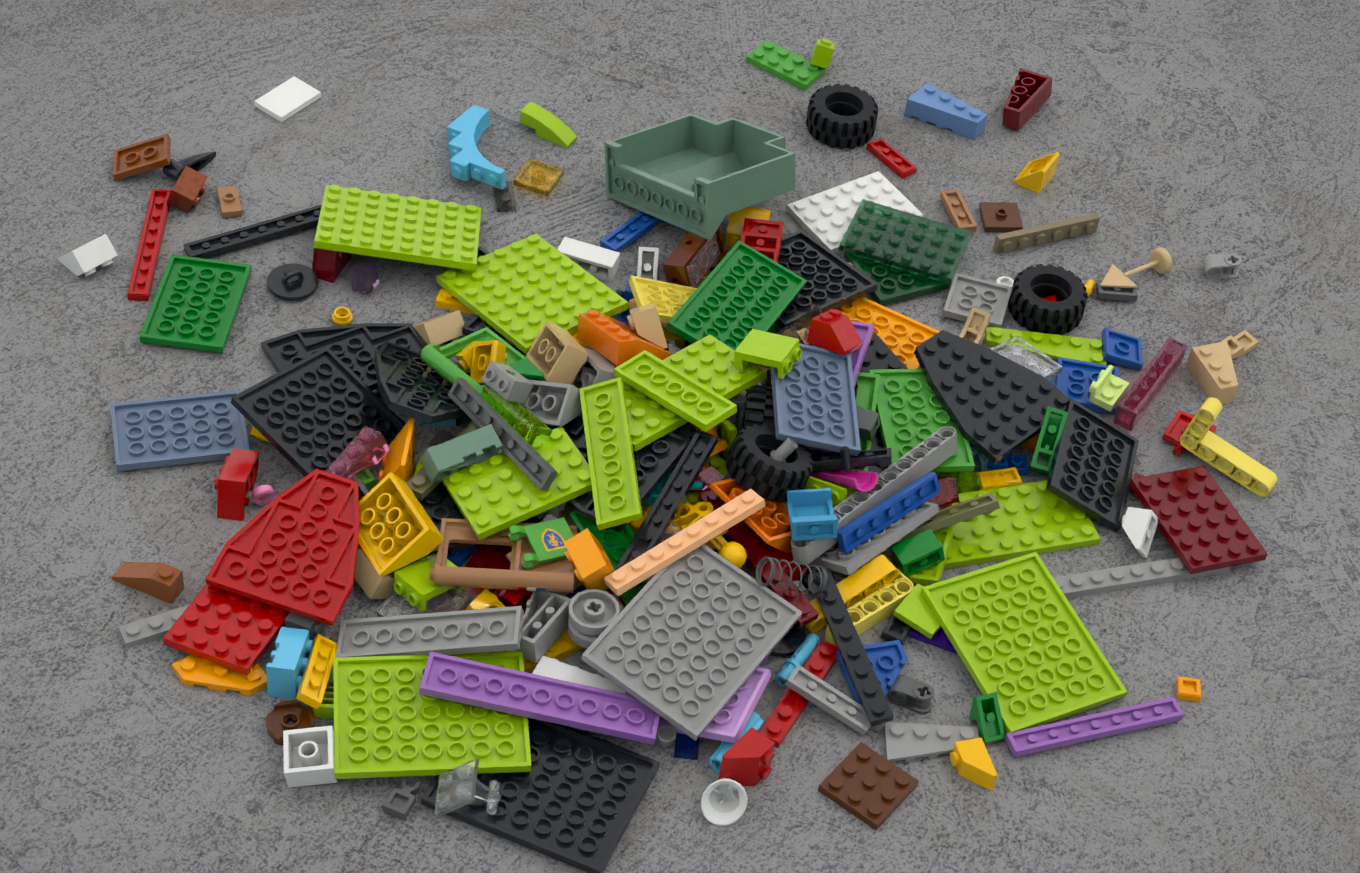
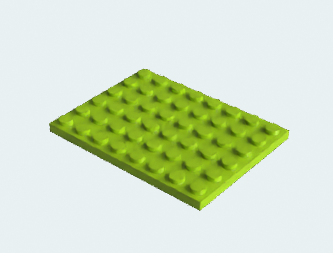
M326 185L313 248L476 271L482 208L475 205H459L455 202H439L435 199H419L415 196L404 197L395 193L384 194L375 190L363 191L358 188Z
M537 234L530 235L518 242H513L511 245L497 249L485 256H480L477 259L476 271L454 268L436 276L437 283L476 315L478 314L481 319L485 320L486 323L515 344L525 354L528 353L546 321L567 330L572 335L578 332L579 314L587 313L588 310H596L599 313L612 317L629 309V304L625 299Z
M1037 552L922 587L920 593L982 694L997 692L1006 733L1042 726L1126 696L1127 690Z
M523 652L449 655L524 672ZM399 655L333 658L334 779L531 772L528 717L419 694V688L429 656Z

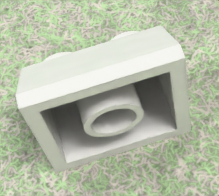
M104 234L58 259L76 276L84 273L86 277L96 272L95 267L101 265L103 268L113 263L112 258L118 256L108 236Z

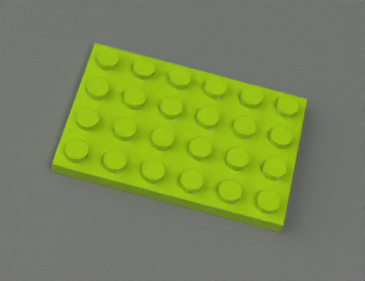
M557 427L527 441L558 472L548 491L540 490L503 451L489 457L484 462L463 468L457 473H452L442 479L443 485L479 541L592 491L589 464L563 427Z

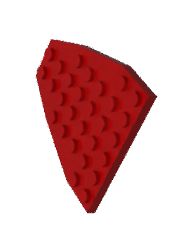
M315 469L273 499L225 543L205 578L206 584L334 626L353 590L360 536L358 482Z

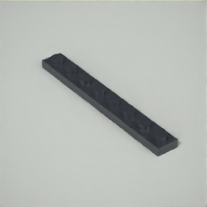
M322 205L183 244L184 251L188 257L206 259L316 227Z
M697 430L621 558L616 570L659 544L717 445V436Z
M827 568L828 581L826 588L821 594L815 595L871 727L892 721L894 715L830 569ZM821 570L822 578H823V581H822V586H823L824 573H823V571ZM819 571L814 572L812 579V588L814 592H817L821 582Z

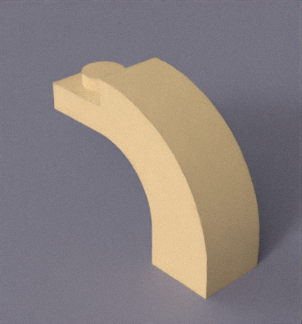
M972 307L959 337L981 345L992 314Z

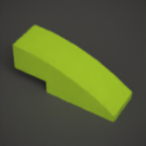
M530 101L520 111V123L536 129V136L567 149L577 140V135L565 123L541 106Z

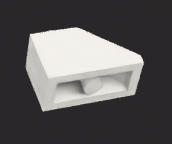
M638 248L637 277L657 280L659 248Z
M1128 507L1126 514L1122 518V527L1143 558H1147L1157 528L1158 517L1152 510Z

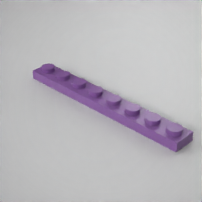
M1169 697L1006 733L1005 740L1013 756L1018 757L1183 719L1184 713L1175 697Z

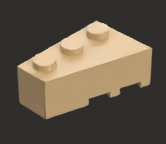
M1223 341L1192 347L1186 365L1207 396L1218 399L1221 404L1232 403L1238 388V382L1228 342Z

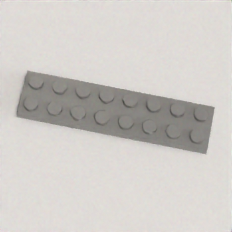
M522 606L341 620L335 658L399 655L429 656L430 652L451 655L520 649L524 611Z

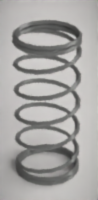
M763 557L756 569V578L760 585L767 586L771 584L775 588L780 584L784 590L790 586L793 591H796L800 587L804 593L810 590L812 594L819 595L825 590L828 581L827 571L823 566L813 564L808 566L806 563L798 564L795 561L788 562L787 560H777L773 557ZM770 561L771 572L769 580L766 583H762V569L766 562ZM782 561L787 563L783 569L780 565ZM791 563H794V564L797 565V566L793 569V571H792V568H791V566H790ZM779 564L780 579L777 585L774 586L772 580L775 575V566ZM789 565L790 581L787 587H783L781 583L782 574L785 567ZM800 565L807 566L803 572L801 570ZM799 567L801 574L800 583L794 589L791 584L792 575L795 569ZM819 568H821L822 571H823V573H824L823 586H822V581H823L822 573H821V571H820ZM809 569V588L803 590L801 586L804 572ZM818 569L821 582L818 591L814 592L812 579L814 572Z

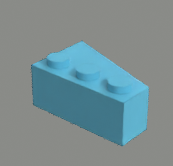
M288 627L280 628L275 642L276 650L271 652L273 661L266 665L269 697L296 700L303 677L302 674L308 661L307 654H310L313 640H309V630Z

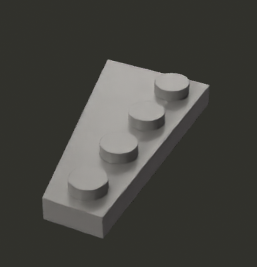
M886 722L883 727L885 757L893 764L895 761L901 760L912 762L915 761V758L927 757L928 759L937 758L938 755L946 753L950 756L955 742L979 738L978 727Z

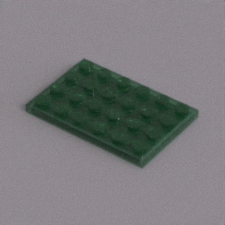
M862 199L839 245L838 251L950 285L969 244L972 232Z

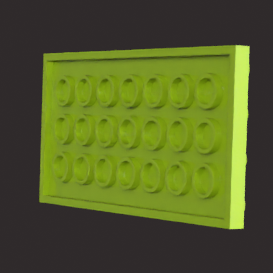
M708 335L663 359L664 362L728 400L767 378V371L752 362L743 371L735 369V350L712 335ZM623 382L633 451L636 452L689 422Z
M1048 480L933 497L927 501L938 504L939 510L991 492L999 501L1000 509L994 510L987 515L976 516L967 522L953 524L950 529H953V537L944 570L1017 558L1033 552L1043 554L1098 545L1101 538L1087 514L1046 490Z

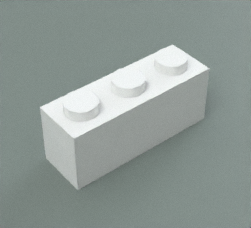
M564 237L558 247L560 252L595 278L611 282L619 268V252Z

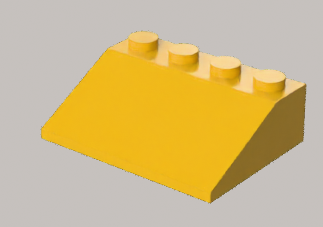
M392 472L384 477L359 501V545L381 577L427 556L445 540L407 483Z

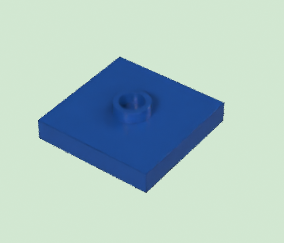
M1104 328L1101 332L1103 360L1140 371L1143 367L1141 338Z

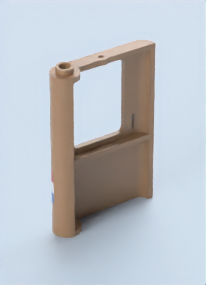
M442 518L440 533L445 540L438 545L435 567H430V581H434V585L573 593L575 566L573 563H570L568 558L540 563L526 570L521 564L524 561L523 555L534 553L526 536L512 542L509 540L508 533L510 531L507 528L479 541L466 519ZM520 522V523H518V524H516V525L526 526V525H531V524H536V523H521V522ZM568 525L573 536L577 535V526ZM450 543L511 546L510 570L446 566L448 546Z

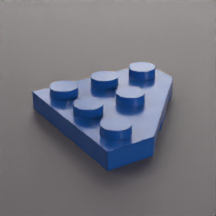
M900 640L863 645L885 697L907 661V656ZM837 649L835 656L854 701L862 705Z

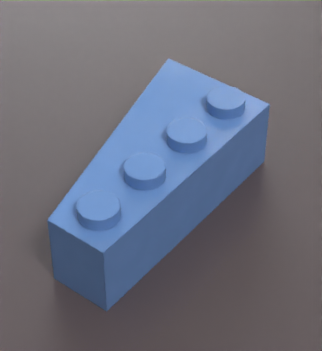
M929 83L907 99L904 114L908 118H911V116L917 117L919 122L922 123L927 121L934 123L940 129H952V133L975 140L984 132L988 116L979 109Z

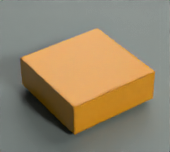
M1177 677V699L1200 702V679Z

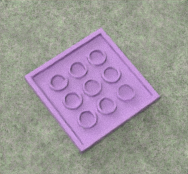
M758 667L699 737L736 743L771 677L770 669ZM660 716L657 729L663 725H670L674 727L676 733L685 734Z

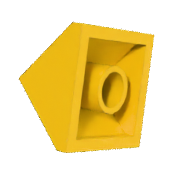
M1059 152L1030 161L1014 179L1015 184L1039 194L1055 175L1060 156Z

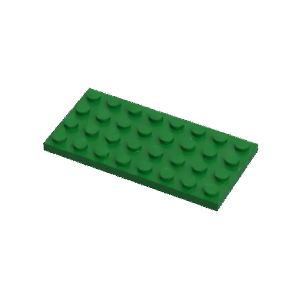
M739 240L670 319L666 329L691 344L708 335H712L728 347L736 350L752 329L768 332L803 289L807 280Z

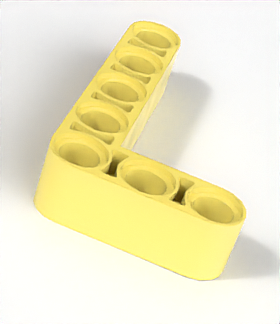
M1213 397L1207 398L1180 438L1181 445L1254 494L1266 497L1277 482L1276 474L1209 431L1223 407L1218 399Z
M899 571L897 578L889 585L847 609L858 635L892 616L898 605L914 588L913 583L901 571ZM827 625L824 641L836 646Z

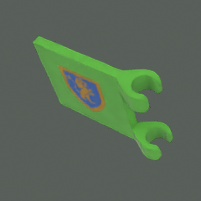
M564 517L526 526L513 525L509 528L510 533H508L509 540L512 542L526 536L534 552L523 555L524 561L521 564L526 570L540 563L567 558L565 555L567 548L564 542L573 537Z

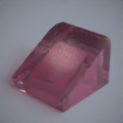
M711 466L701 470L696 480L703 481L702 491L704 492L710 489L711 483L726 480V478Z

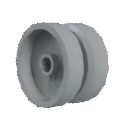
M587 589L577 593L571 599L568 608V635L573 642L581 647L588 648L620 613L619 603L615 597L606 591Z

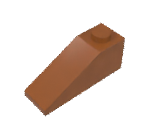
M124 562L112 576V580L170 604L184 590L182 570L165 563Z

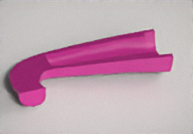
M823 470L820 473H811L810 475L823 481L843 485L862 492L872 490L878 481V472L851 470L848 473L843 470Z

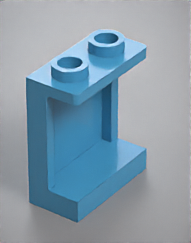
M831 488L787 491V512L792 541L837 538L836 514L834 515Z

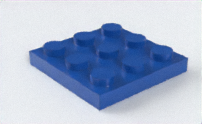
M1058 357L1055 387L1068 398H1072L1091 411L1114 415L1116 413L1117 404L1110 412L1089 402L1091 393L1088 391L1093 381L1097 382L1100 372L1106 370L1109 365ZM1114 366L1112 375L1118 377L1119 367Z

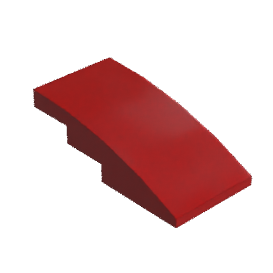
M745 218L741 242L778 263L784 222Z

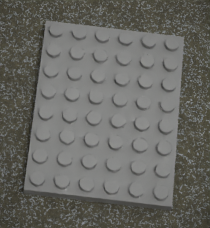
M703 544L657 572L582 654L581 659L696 741L799 620L802 611L766 586L760 585L757 580Z

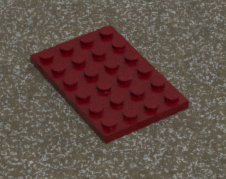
M1205 466L1131 479L1129 485L1145 509L1152 510L1158 517V528L1190 574L1266 559L1268 553Z

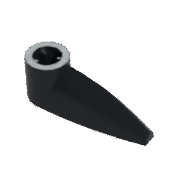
M216 152L197 154L178 162L170 159V164L163 167V173L177 181L186 166L198 172L216 157Z

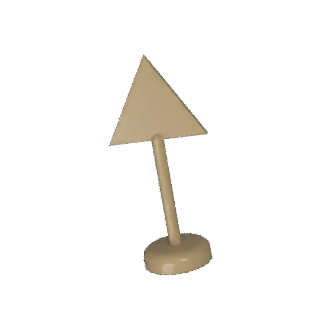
M1158 247L1152 250L1150 263L1122 273L1112 264L1100 287L1137 288L1138 286L1128 276L1153 267L1160 274H1165L1172 269V258L1165 248Z

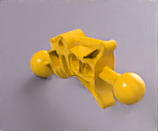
M686 500V503H682L665 534H677L713 512V505L703 501L693 506ZM646 504L641 506L643 518L632 522V531L635 535L653 505ZM728 529L704 543L709 547L713 546L719 552V555L738 568L745 564L747 553L744 547L734 541L727 542L722 537L723 534L728 532Z

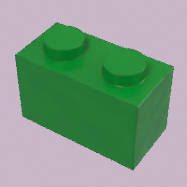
M931 529L920 532L916 536L898 542L891 547L894 562L907 578L945 560L943 546Z

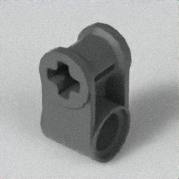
M899 675L887 696L895 705L905 707L918 714H927L932 708L931 699L934 697V689L929 684L919 682L906 675Z

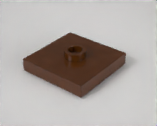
M980 202L979 210L985 232H1012L1023 229L1017 203Z

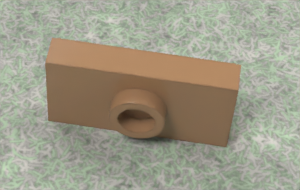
M237 186L217 187L222 218L242 216Z

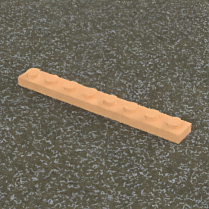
M752 489L747 490L604 577L605 584L617 596L623 594L765 507V500Z

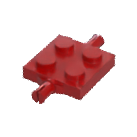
M1181 410L1177 412L1162 437V440L1176 446L1172 453L1174 456L1177 453V457L1181 455L1183 450L1188 451L1181 445L1180 438L1195 416ZM1212 425L1209 431L1215 433L1217 426Z

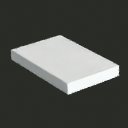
M294 76L255 100L254 105L282 123L321 98V92Z

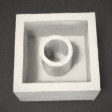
M332 726L283 731L284 776L288 788L337 783V779H334V730Z

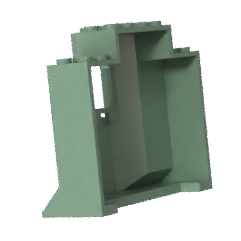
M689 114L605 142L607 197L710 240L727 214L795 190V153L785 149L784 136L739 119L731 118L715 123L694 114Z

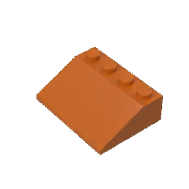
M588 310L587 313H582L578 316L577 338L616 366L623 364L644 350L661 360L672 355L666 349L639 336L635 330H631L629 325L599 313V311Z
M734 478L714 482L709 486L725 503L746 492L744 487L735 483ZM763 498L765 500V507L745 518L744 521L768 545L785 553L792 552L790 543L792 537L787 505L784 502L780 503L775 500L771 502Z

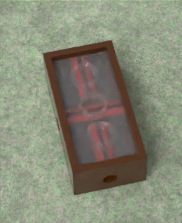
M720 226L710 240L688 231L662 264L668 283L698 288L711 273L710 267L719 264L726 255Z

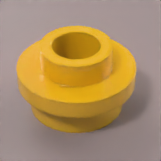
M338 307L332 314V320L337 325H347L352 322L353 315L348 308Z

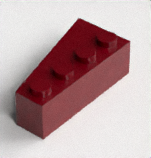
M314 248L312 270L316 272L318 279L334 283L353 254Z

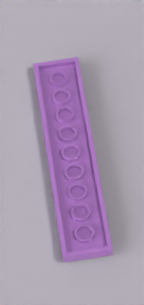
M430 652L419 688V694L652 745L655 742L660 718L659 714L632 695Z

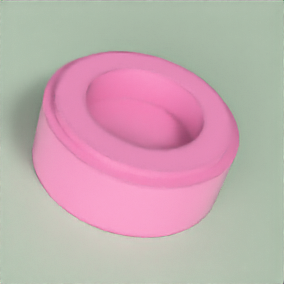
M270 485L258 486L251 494L254 503L257 505L268 504L275 498V492Z

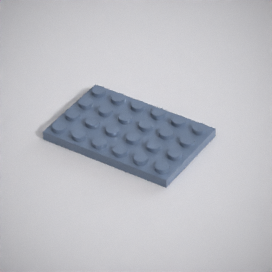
M799 343L802 349L801 358L799 361H796L791 371L783 379L778 378V369L771 367L776 439L785 441L789 437L797 444L840 452L841 447L847 446L849 447L850 455L858 456L861 447L851 354L841 355L827 349Z
M240 390L110 403L117 471L225 460L226 456H230L233 448L250 450L245 417L230 403L233 396L241 393Z

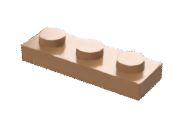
M959 189L941 191V201L957 233L976 232L977 225Z

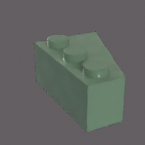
M489 424L439 445L429 447L420 462L431 483L442 481L447 475L457 473L463 468L486 461L489 457L497 455L503 445L492 424Z

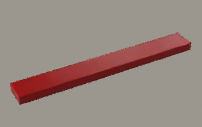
M152 189L127 294L128 300L149 301L170 204L166 202L172 190Z

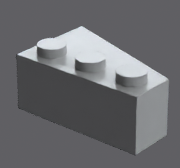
M532 591L523 615L520 649H516L517 652H523V658L537 663L542 655L547 652L568 627L570 598L555 592Z

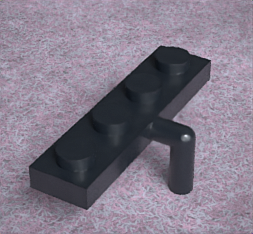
M844 446L837 453L811 455L813 460L812 473H820L823 470H843L848 473L851 471V468L864 469L866 466L881 468L892 464L891 448L861 450L858 456L850 455L849 447Z

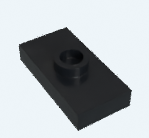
M892 615L881 634V639L885 641L900 640L901 645H903L912 627Z

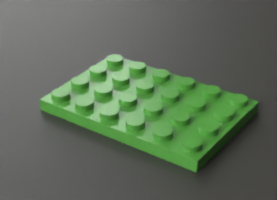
M922 369L869 370L868 373L880 374L876 412L879 413V427L884 448H891L892 464L938 429L953 427L957 433L958 450L931 472L974 470L975 464L969 442L962 436L932 391Z

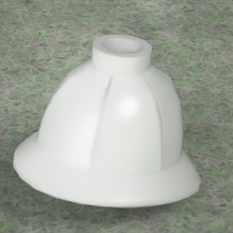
M721 778L711 783L704 791L701 799V809L704 817L714 825L726 826L734 823L746 810L747 793L740 783L729 778Z

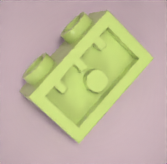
M1109 365L1106 370L1100 372L1097 382L1093 381L1088 391L1091 393L1089 402L1110 412L1127 391L1130 384L1112 375L1114 367L1112 365Z

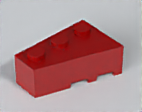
M233 448L230 456H226L225 466H221L220 476L216 477L214 484L215 490H218L217 518L244 521L245 505L248 506L250 498H246L249 490L253 491L259 471V451Z

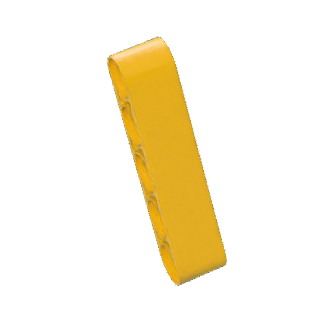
M880 555L837 583L836 585L846 608L848 609L889 585L897 578L899 571L885 555ZM815 598L810 601V604L818 612V618L805 625L811 633H817L827 626Z

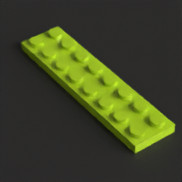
M621 377L580 388L597 527L599 530L642 519L643 515L623 381Z

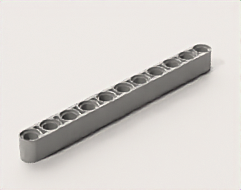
M953 427L938 429L879 473L877 484L872 490L868 492L857 490L835 506L833 511L834 515L836 514L837 531L929 473L955 454L958 450L956 429ZM837 538L791 540L793 561L798 564H809L835 545L838 540Z

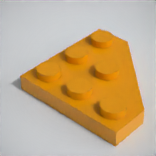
M189 655L172 664V670L185 686L203 685L207 686L210 690L222 692L234 690L240 691L241 695L247 696L267 688V675L258 663L248 676L193 655Z

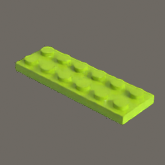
M646 350L614 368L615 377H621L623 382L705 432L737 412L736 404Z

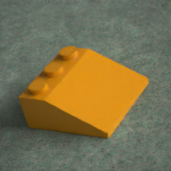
M414 418L409 419L389 445L388 453L383 455L382 467H384V470L379 472V482L390 472L405 482L412 478L415 466Z

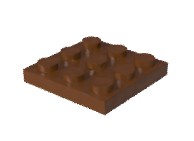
M860 742L819 785L818 791L874 830H877L915 790L919 781Z

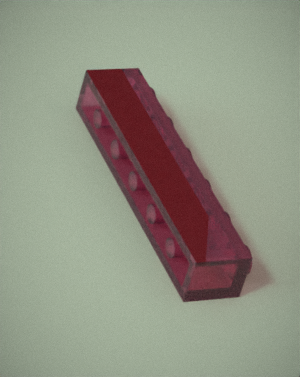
M1170 337L1167 339L1118 404L1113 423L1129 431L1133 430L1181 365L1187 345Z

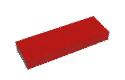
M882 138L867 144L866 149L900 178L904 179L917 172L916 166Z

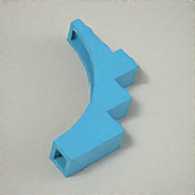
M473 105L447 126L451 176L465 182L472 178L502 190L507 186L505 170L493 165L477 149L478 140L490 126L489 110Z

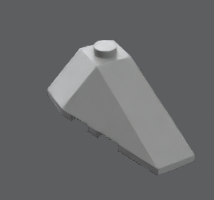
M529 380L534 385L525 404L505 400L544 425L562 427L579 416L582 411L579 389L572 384Z

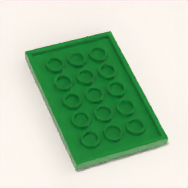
M172 254L140 334V342L223 353L251 275L252 266Z

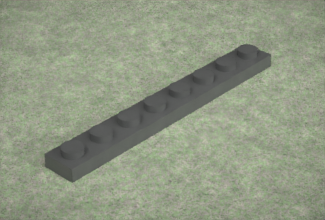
M457 377L448 396L479 428L492 424L503 445L501 450L540 490L548 491L558 472L464 378Z

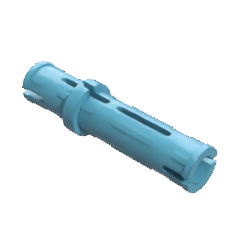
M808 634L792 657L785 660L783 668L774 678L777 685L786 687L785 683L796 666L800 665L802 667L820 643V638L816 634Z

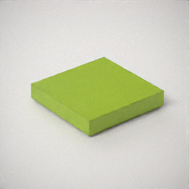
M917 583L895 609L893 615L929 639H932L941 628V625L920 593L923 586Z

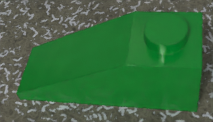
M1047 407L1028 467L1029 471L1049 476L1055 448L1062 436L1068 412Z

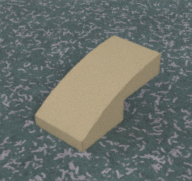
M1246 330L1235 337L1230 335L1221 341L1228 342L1232 359L1252 351L1259 344V341Z

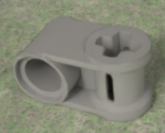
M1233 253L1208 254L1202 259L1206 277L1212 280L1235 279L1238 276V266L1242 263L1241 257Z

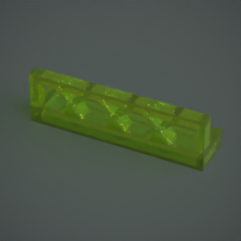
M483 387L480 395L531 446L537 434L551 435L553 430L518 402L505 400L492 388Z

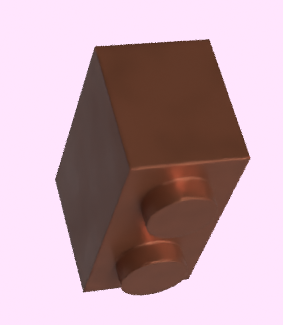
M186 166L174 185L166 203L189 213L191 207L196 208L200 200L198 195L203 196L207 185L204 184L207 176Z

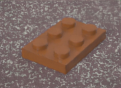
M164 134L114 150L112 176L115 181L169 165L171 152L170 136Z

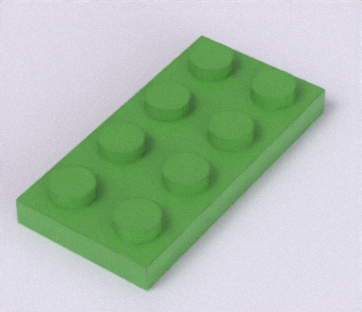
M765 40L746 56L747 63L804 91L825 73V68L812 65L811 61L768 40Z

